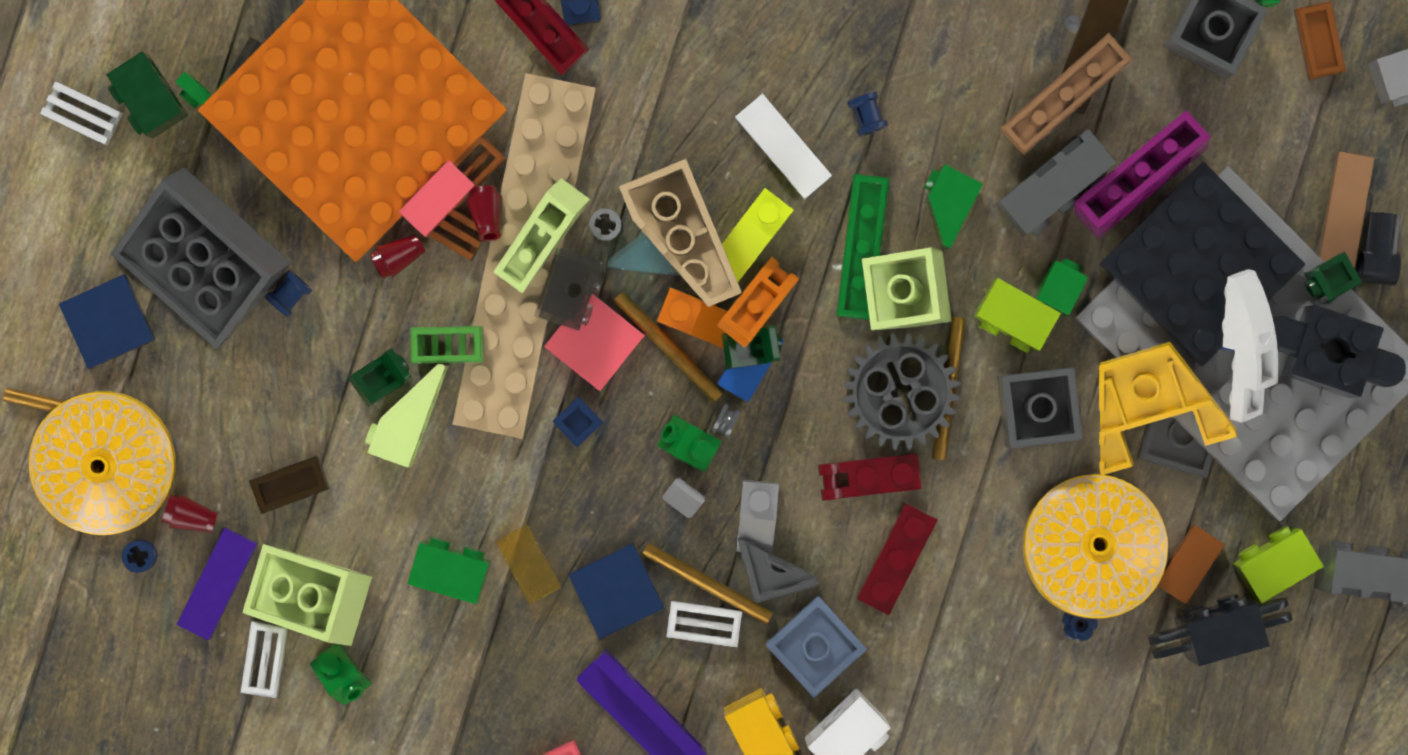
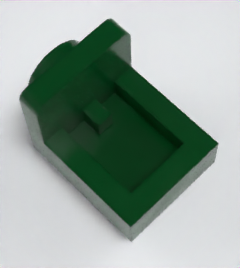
M1345 251L1304 272L1307 279L1304 282L1307 292L1314 301L1319 300L1321 305L1330 303L1336 297L1362 284Z
M774 325L761 327L746 348L727 333L721 334L727 370L765 365L780 360L782 344Z
M390 348L380 357L353 373L348 380L369 408L403 386L411 378V375L409 374V367L405 359Z

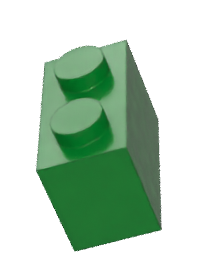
M431 536L429 542L424 540L419 542L407 584L477 605L480 601L492 561L484 558L485 552L470 547H464L463 552L449 548L451 542Z

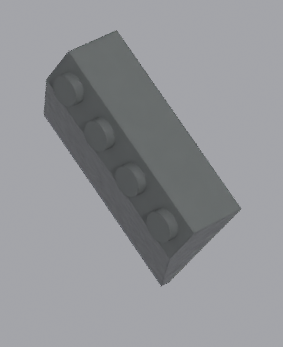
M185 167L162 179L111 252L114 258L216 349L221 347L246 319L264 296L275 286L291 264L290 261Z

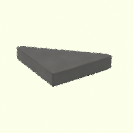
M743 538L738 540L755 603L819 586L815 575Z

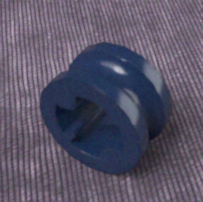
M146 540L133 541L127 544L122 552L124 566L135 573L151 569L158 557L155 546ZM136 546H138L140 551L146 550L148 553V558L143 559L146 562L144 566L139 561H132L131 555L136 553L133 550Z

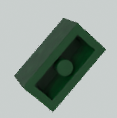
M143 51L106 74L112 83L108 86L109 92L119 105L125 103L131 113L127 119L137 134L144 133L153 139L189 116L159 68L147 53Z

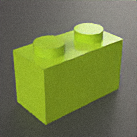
M996 278L991 283L973 317L980 320L979 328L994 336H997L1000 331L1012 338L1009 342L1011 346L1028 354L1030 349L1033 351L1041 350L1061 313L1005 281Z
M1284 526L1269 535L1271 541L1261 547H1258L1257 544L1252 545L1238 554L1240 559L1232 565L1254 601L1262 604L1324 567L1302 529L1295 527L1289 529L1288 526Z

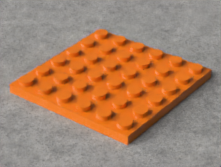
M306 0L223 83L198 111L346 254L357 262L402 217L399 211L448 160L454 163L507 109L398 0Z

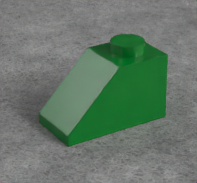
M946 164L941 167L940 171L932 170L924 188L929 190L925 200L940 247L948 250L951 248L983 183Z

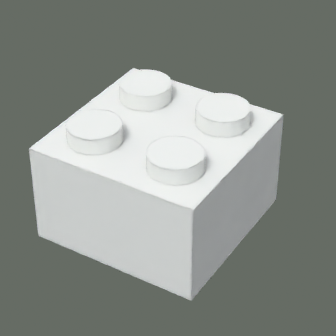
M855 688L805 737L808 749L814 755H864L870 748L876 751L888 740L889 735L886 732L891 727L886 718Z

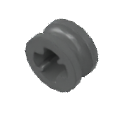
M724 404L711 432L714 434L721 432L723 438L727 440L741 411H730L729 405Z

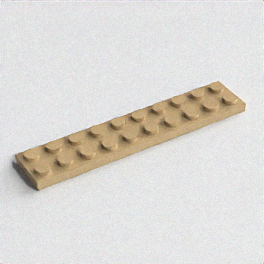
M525 73L500 193L502 195L501 237L495 241H490L473 326H483L484 362L465 363L453 425L524 439L565 237L523 293L496 275L494 270L545 193L561 178L576 188L596 93L595 87ZM473 334L470 337L467 355H473Z

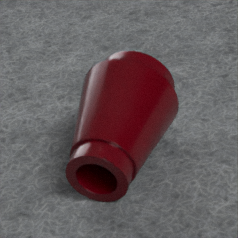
M483 185L475 187L469 192L468 208L479 233L480 240L485 242L495 241L501 237L502 195L498 193L497 188L494 186Z
M414 234L410 237L376 246V251L370 253L369 256L380 277L385 279L388 276L394 278L426 252L420 239Z
M182 494L179 497L170 495L161 522L170 524L169 528L212 533L218 513Z

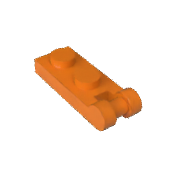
M772 256L717 324L720 329L744 348H746L800 279L792 272L788 274L778 266L780 263ZM770 277L771 279H773L776 283H778V284L780 285V287H778L775 283H773V282H772L771 280H769L768 278Z

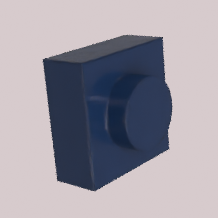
M560 0L564 21L569 27L601 21L597 0Z
M580 397L575 399L553 420L554 424L576 447L604 423Z

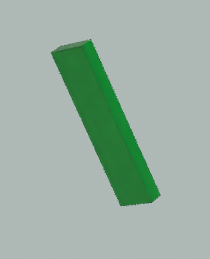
M853 174L836 310L837 317L870 320L862 259L880 256L889 178Z

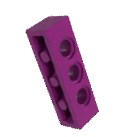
M1186 110L1074 203V214L1099 239L1203 154L1209 147L1211 136Z

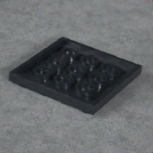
M1204 161L1099 263L1200 366H1204L1223 347L1222 322L1225 318L1226 305L1224 290L1228 276L1248 269L1254 270L1263 287L1267 301H1269L1306 265Z

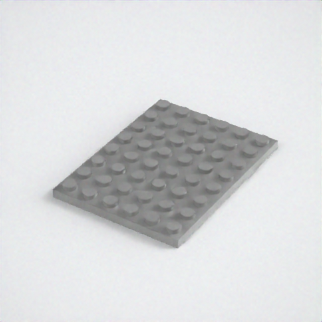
M1227 166L1218 176L1306 264L1268 301L1272 318L1286 316L1300 321L1304 307L1315 304L1383 327L1384 330L1378 348L1399 355L1406 364V374L1397 385L1381 387L1366 382L1362 397L1348 398L1283 376L1282 372L1288 355L1278 352V383L1265 388L1263 414L1243 423L1230 420L1237 429V437L1205 446L1193 411L1173 416L1276 521L1280 522L1408 394V345L1352 289L1336 297L1330 303L1321 305L1319 300L1314 301L1306 290L1304 282L1307 279L1304 272L1324 261ZM1114 279L1074 318L1113 358L1171 342L1230 419L1231 405L1229 403V396L1232 391V360L1235 350L1220 349L1204 366H1200Z

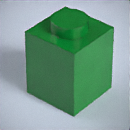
M1063 258L1061 263L1053 261L1033 298L1060 312V315L1069 316L1088 276L1081 273L1083 267L1065 258Z

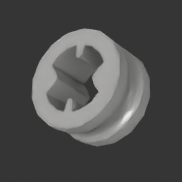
M607 208L594 212L589 221L590 231L594 237L601 241L615 239L622 228L621 219L618 214ZM602 215H609L610 221L616 223L614 231L609 229V235H602L601 229L595 227L597 219L602 221L600 217Z

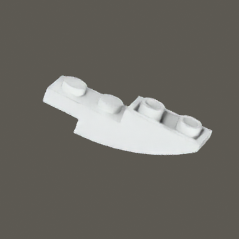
M1250 269L1227 277L1224 290L1226 298L1225 318L1222 322L1223 347L1235 350L1232 360V391L1229 396V403L1231 405L1230 420L1241 423L1263 414L1265 388L1278 383V349L1274 322L1263 287L1256 272Z

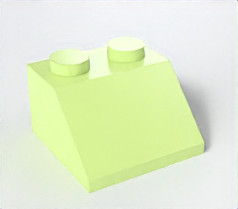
M930 247L862 259L871 330L910 328L952 322L942 250Z

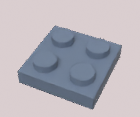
M816 596L765 643L771 652L814 698L867 650L819 596Z

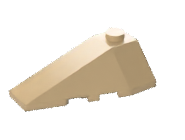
M686 159L619 186L632 220L708 307L742 293Z

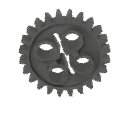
M907 333L904 343H899L895 334H892L891 344L886 345L881 338H877L879 349L874 351L870 346H864L868 357L864 359L860 356H855L856 362L860 365L859 369L848 368L847 370L850 375L855 377L854 382L844 383V387L853 390V395L845 397L844 402L855 404V407L848 412V416L859 415L861 417L855 427L859 429L867 425L869 427L866 434L867 439H870L876 433L879 434V446H883L888 438L892 439L894 450H897L900 440H905L909 450L912 449L913 439L916 438L925 446V434L930 433L933 437L938 438L939 434L935 427L939 424L948 428L950 425L943 417L945 414L956 415L957 413L949 406L950 402L960 400L959 396L951 393V389L958 387L960 382L949 380V376L956 371V368H944L943 364L949 356L946 354L937 358L935 356L938 348L937 344L931 346L928 350L925 349L924 337H921L916 345L912 344L909 333ZM909 358L917 359L922 365L921 373L915 378H907L901 372L902 363ZM889 362L894 363L902 384L912 387V391L907 394L917 417V420L914 422L909 419L900 397H892V393L896 391V386L887 367ZM880 372L888 377V386L882 392H873L868 386V380L874 373ZM923 391H929L936 397V405L933 409L926 412L919 410L915 404L916 396ZM890 405L898 406L903 413L901 422L894 426L887 425L882 418L884 409Z

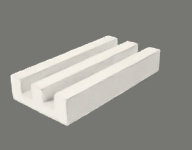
M55 81L52 87L54 90L51 95L49 94L46 100L48 101L45 108H42L40 114L108 146L123 113ZM61 94H67L111 115L110 122L59 99ZM55 107L63 108L105 128L104 135L53 112Z
M671 601L666 637L737 647L742 611ZM677 610L734 618V622L730 624L677 616ZM675 624L731 631L732 636L727 638L675 630Z
M251 622L240 693L272 698L278 697L288 635L287 628L272 623ZM259 631H265L257 687L251 686L258 635ZM273 633H278L270 689H266L265 684Z

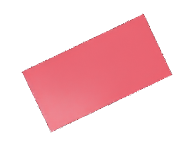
M448 160L399 213L424 237H427L469 194L475 185Z

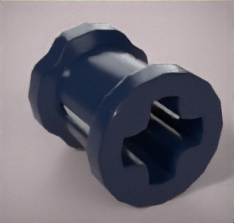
M877 91L856 97L847 102L848 107L853 108L858 122L859 130L857 133L859 137L877 132L889 126L888 121L883 120L876 101L878 98Z
M290 269L285 273L286 278L272 293L268 292L264 296L286 317L292 314L291 309L304 294L309 295L313 291L306 282Z

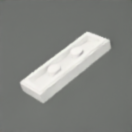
M763 93L735 116V119L803 199H806L832 177Z

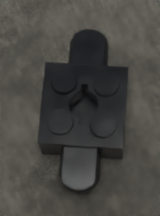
M1315 304L1304 307L1300 321L1286 316L1273 317L1278 352L1288 355L1282 372L1283 376L1348 398L1362 397L1366 382L1381 387H1391L1400 383L1406 374V364L1402 357L1378 348L1384 330L1383 327Z
M1232 594L1218 598V605L1204 608L1203 604L1186 607L1182 609L1183 615L1174 617L1177 627L1148 636L1150 645L1180 639V641L1153 649V658H1164L1184 652L1186 659L1198 666H1203L1269 647L1270 644L1265 629L1293 620V617L1289 611L1264 617L1261 615L1288 607L1287 598H1277L1257 604L1247 600L1245 597L1239 598L1238 594Z

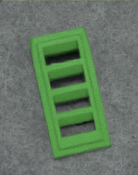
M483 326L410 327L411 364L484 362ZM452 334L459 335V355H453ZM466 334H473V355H466ZM426 335H432V356H426ZM439 335H445V356H439Z

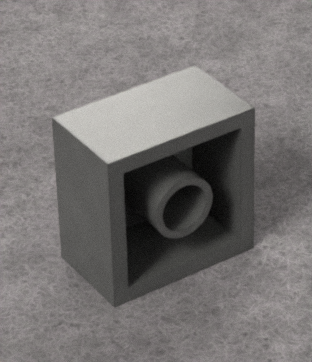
M1186 0L1162 47L1227 79L1236 73L1268 9L1251 0Z
M1074 367L997 376L1006 448L1083 440Z

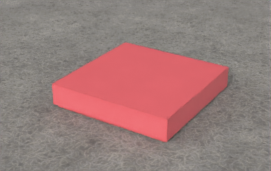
M588 291L544 347L597 390L601 391L645 335Z

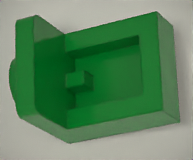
M185 71L175 81L183 89L179 95L195 109L199 104L202 106L213 95L192 75Z
M674 415L670 422L664 426L657 446L674 457L705 472L722 441Z
M333 644L309 663L327 693L343 705L360 698L364 690L372 684L370 679L360 672L342 644Z

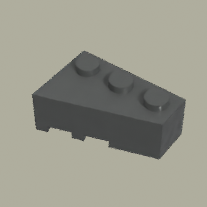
M1087 129L999 200L996 205L1022 237L1030 232L1037 236L1051 224L1048 218L1058 209L1062 214L1069 210L1075 201L1078 200L1076 195L1086 187L1090 190L1106 177L1104 172L1117 162L1094 134Z
M1332 540L1331 547L1319 545L1318 557L1324 567L1316 571L1314 588L1331 594L1341 595L1343 593L1358 595V597L1362 598L1372 597L1408 603L1407 550H1403L1402 557L1388 555L1389 548L1367 545V550L1364 552L1353 550L1354 543Z

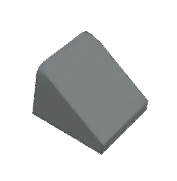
M676 477L664 493L663 500L684 516L690 518L704 503L705 496L680 477Z

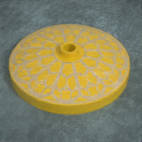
M94 391L80 394L54 408L36 430L29 452L31 483L45 509L64 525L93 535L122 533L148 520L168 497L176 472L174 444L168 429L160 417L141 401L112 391ZM101 460L104 463L105 468L103 472H100L99 468L94 467V461Z
M1099 474L1082 475L1058 484L1037 502L1028 517L1024 529L1023 557L1033 584L1052 605L1077 617L1104 619L1121 615L1134 609L1152 594L1159 584L1166 567L1168 539L1166 528L1158 510L1151 500L1138 488L1112 476ZM1096 538H1099V542L1104 543V550L1097 551L1094 548L1093 542Z

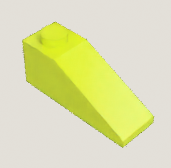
M764 188L722 243L737 282L741 280L793 212L791 207L766 188Z

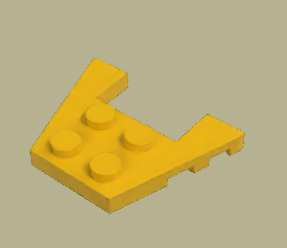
M1171 342L1100 363L1099 468L1101 475L1133 466L1134 462L1123 434L1124 430L1190 411L1194 412L1205 446L1237 437L1236 427Z

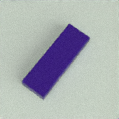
M224 528L176 625L208 641L211 640L258 545L257 542L229 528Z

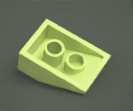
M263 544L242 613L328 643L352 646L372 576Z

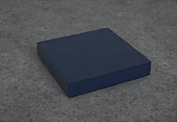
M126 274L59 303L88 369H93L156 340Z
M634 543L568 574L599 639L664 608Z

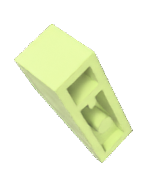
M562 178L545 193L494 270V273L523 293L571 229L590 199Z
M437 364L380 418L378 425L372 423L365 443L370 445L367 453L407 468L413 466L449 366Z

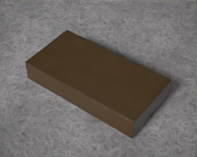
M318 456L249 480L261 514L330 489Z

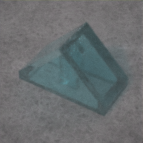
M644 233L640 234L608 260V268L680 277L676 269Z

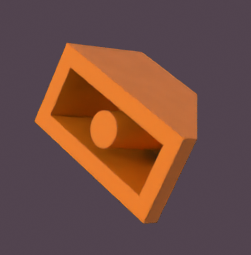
M670 288L657 322L723 348L721 334L725 332L717 324L727 311L714 305L708 307L703 300Z

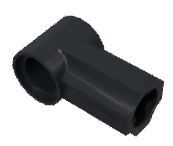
M1384 212L1367 213L1364 248L1359 253L1356 272L1362 282L1394 286L1397 284L1401 270V257L1397 253L1401 215Z

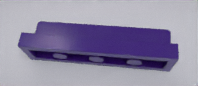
M607 649L577 677V682L650 755H707V749Z

